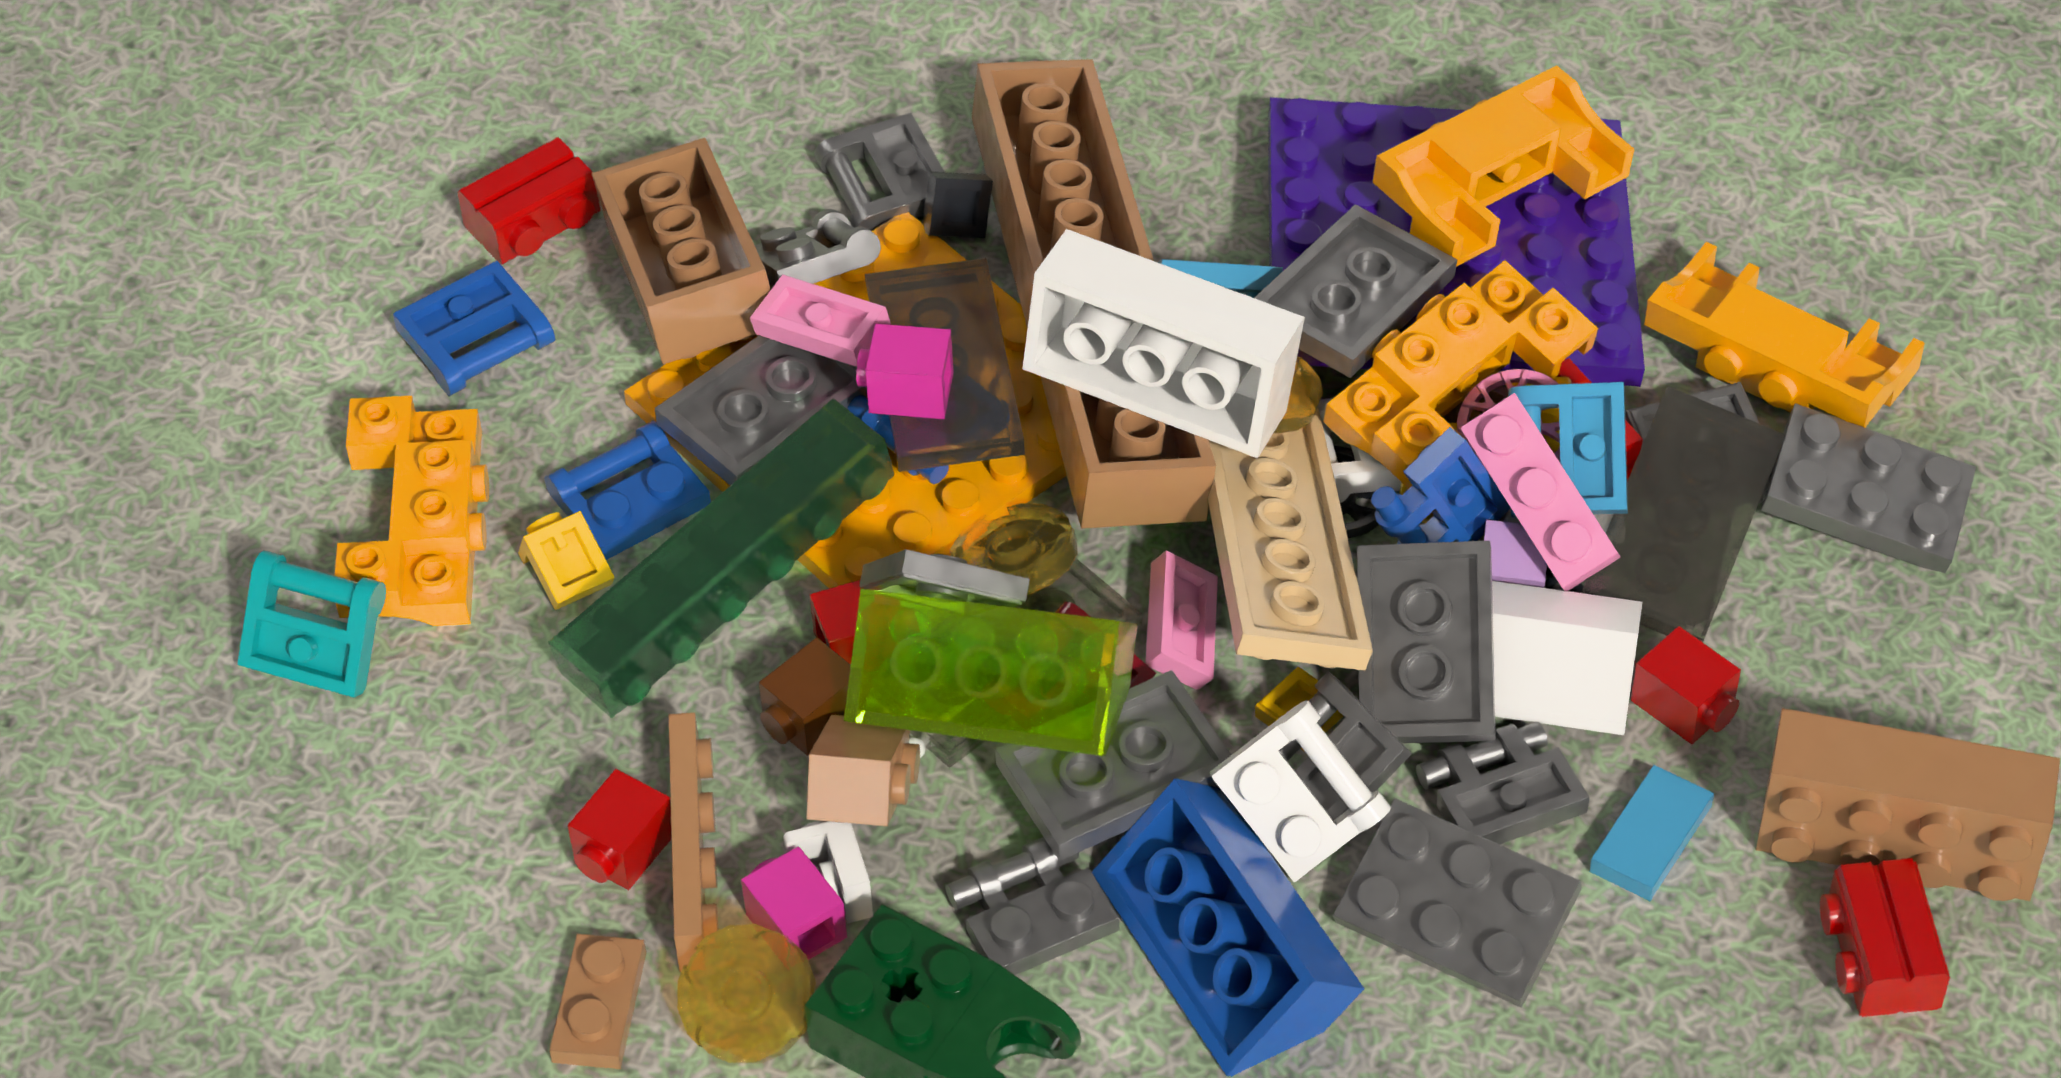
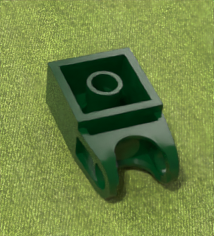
M883 904L877 909L804 1005L810 1049L865 1078H1006L995 1067L1007 1057L1016 1054H1033L1042 1058L1066 1060L1073 1056L1082 1041L1080 1031L1071 1017L1042 993L998 963Z

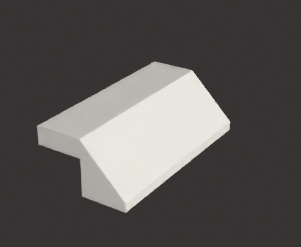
M1492 581L1495 717L1624 735L1642 602Z

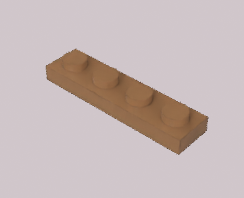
M695 712L669 714L674 939L679 971L707 970L706 946L719 945L717 904H705V889L717 888L715 847L703 848V833L716 831L713 792L702 793L701 779L714 778L711 738L699 739Z

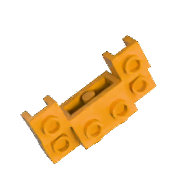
M1556 65L1490 99L1481 100L1472 108L1444 122H1438L1427 131L1377 155L1372 183L1412 217L1411 235L1457 259V267L1496 245L1500 219L1487 209L1486 206L1550 173L1555 174L1583 199H1587L1629 176L1634 148L1598 117L1584 97L1577 81Z
M1707 241L1681 272L1672 279L1663 281L1647 300L1644 325L1697 350L1696 368L1709 373L1717 380L1729 384L1741 382L1746 392L1790 413L1795 403L1810 409L1817 407L1844 421L1864 428L1867 427L1883 404L1891 407L1919 370L1925 345L1924 342L1913 338L1902 354L1876 342L1880 323L1869 318L1846 347L1848 331L1756 289L1760 267L1748 263L1738 277L1715 267L1717 246Z
M1504 260L1471 288L1464 282L1447 297L1443 294L1434 296L1420 310L1416 322L1402 333L1396 329L1383 337L1372 352L1371 356L1374 359L1372 367L1327 403L1323 422L1345 443L1365 451L1379 461L1409 489L1412 484L1403 471L1417 459L1423 449L1431 445L1449 427L1455 430L1443 417L1464 401L1468 393L1479 382L1498 373L1509 364L1513 351L1536 372L1555 379L1558 376L1562 361L1576 350L1584 355L1592 349L1598 327L1555 288H1552L1543 295Z
M412 395L350 398L346 449L351 470L394 468L389 541L337 543L334 576L359 582L362 578L384 582L386 585V599L379 617L407 618L432 626L471 624L475 551H485L487 544L484 513H477L478 502L489 501L488 468L486 464L480 465L482 428L478 409L416 412ZM335 603L339 618H348L350 607Z

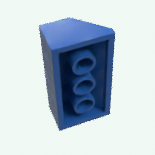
M1175 778L1092 871L1093 876L1226 1076H1234L1325 1032L1365 989L1257 834L1221 788Z

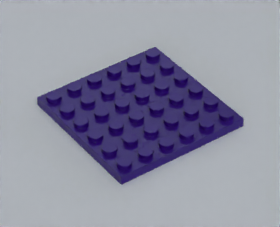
M1270 97L1268 111L1269 266L1283 267L1284 271L1355 204L1410 234L1412 217L1372 183L1376 157L1427 131L1432 125L1444 122L1466 110ZM1601 119L1612 131L1622 138L1621 120ZM1550 173L1486 206L1487 209L1500 219L1495 247L1457 266L1454 278L1438 294H1443L1447 297L1464 282L1471 288L1506 260L1543 295L1552 288H1555L1598 327L1592 349L1584 355L1576 350L1566 359L1570 358L1592 383L1624 382V386L1641 387L1645 364L1626 178L1587 199H1583L1555 174ZM1418 313L1399 330L1401 333L1416 322ZM1298 349L1296 365L1330 367ZM1513 351L1510 363L1499 372L1513 369L1535 370ZM1370 358L1360 369H1370L1374 359Z

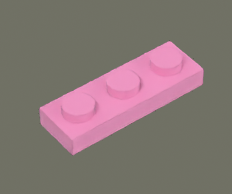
M1515 393L1460 428L1564 591H1569L1621 558Z

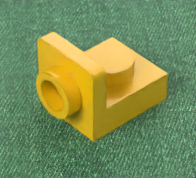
M581 511L566 518H562L559 512L552 513L538 519L526 528L528 535L523 536L518 554L523 564L530 561L554 610L560 609L613 584L615 577Z

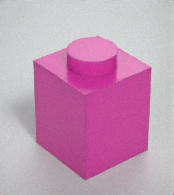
M875 324L870 349H860L856 370L857 386L867 387L869 413L945 419L954 373L951 329Z
M799 846L779 858H769L761 862L753 869L751 874L741 879L746 916L790 971L847 938L843 900Z

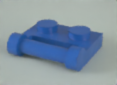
M498 261L393 313L396 330L433 373L437 383L448 396L465 389L467 380L528 348L535 346L537 350H540L555 341L554 331L544 313ZM515 320L520 325L456 359H453L450 355L452 352Z
M651 421L637 428L634 438L568 472L564 468H560L544 477L550 496L567 517L581 511L606 560L711 505L710 491L670 445L666 434L657 425L656 421ZM647 458H650L654 463L586 500L580 494Z

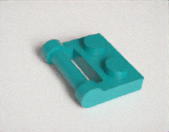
M263 550L255 559L251 572L237 665L353 698L363 694L367 685L377 617L381 613L386 599V585L384 582L369 578H362L359 582L289 564L284 555ZM283 588L350 607L348 623L276 604L278 589Z

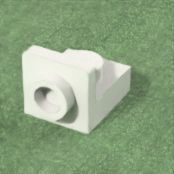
M815 821L804 825L800 829L784 834L785 854L798 846L802 849L843 900L847 924L873 916L870 880L851 823Z

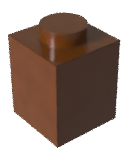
M817 637L759 681L762 705L760 719L764 728L778 743L786 744L790 741L807 756H809L831 715L858 717L865 711L862 673Z

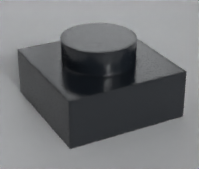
M929 172L923 217L925 232L929 236L985 238L993 180L986 174Z

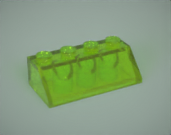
M861 588L844 721L1106 756L1130 688L1138 624Z

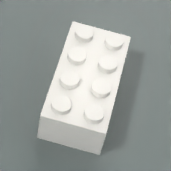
M1066 229L1034 274L1022 369L1258 458L1287 411L1305 317Z

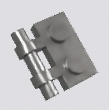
M1539 722L1521 728L1510 724L1496 729V741H1482L1465 748L1459 743L1438 750L1437 758L1416 766L1418 779L1425 790L1446 782L1449 783L1450 786L1438 790L1436 806L1444 820L1497 844L1506 843L1588 812L1590 797L1559 747L1534 756L1532 751L1548 745L1546 732ZM1499 763H1502L1504 766L1480 775L1478 772L1479 770L1488 768Z
M1043 838L1023 845L1021 854L993 866L989 861H985L968 868L967 877L947 884L945 887L949 901L955 910L977 901L981 903L985 911L966 919L967 933L979 954L998 963L1014 975L1119 931V916L1089 867L1063 877L1058 867L1078 859L1079 853L1059 861ZM1034 877L1040 888L1010 901L1008 900L1003 890Z

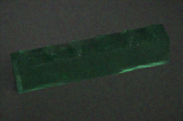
M834 398L831 399L548 641L561 674L610 718H613L627 706L639 703L649 693L652 685L676 664H681L690 659L698 650L700 644L725 622L736 619L744 611L748 602L772 581L783 578L792 569L795 561L819 540H825L834 534L842 520L865 500L873 499L882 492L888 480L895 475L885 439Z

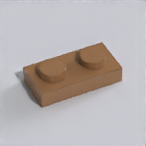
M586 934L576 935L549 1050L552 1063L621 1069L647 953L644 940Z

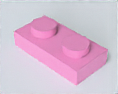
M786 275L780 277L750 317L755 334L855 367H857L860 349H870L875 324H891L885 306Z
M1166 550L1151 562L1146 664L1161 673L1173 670L1181 683L1199 690L1214 679L1218 576Z

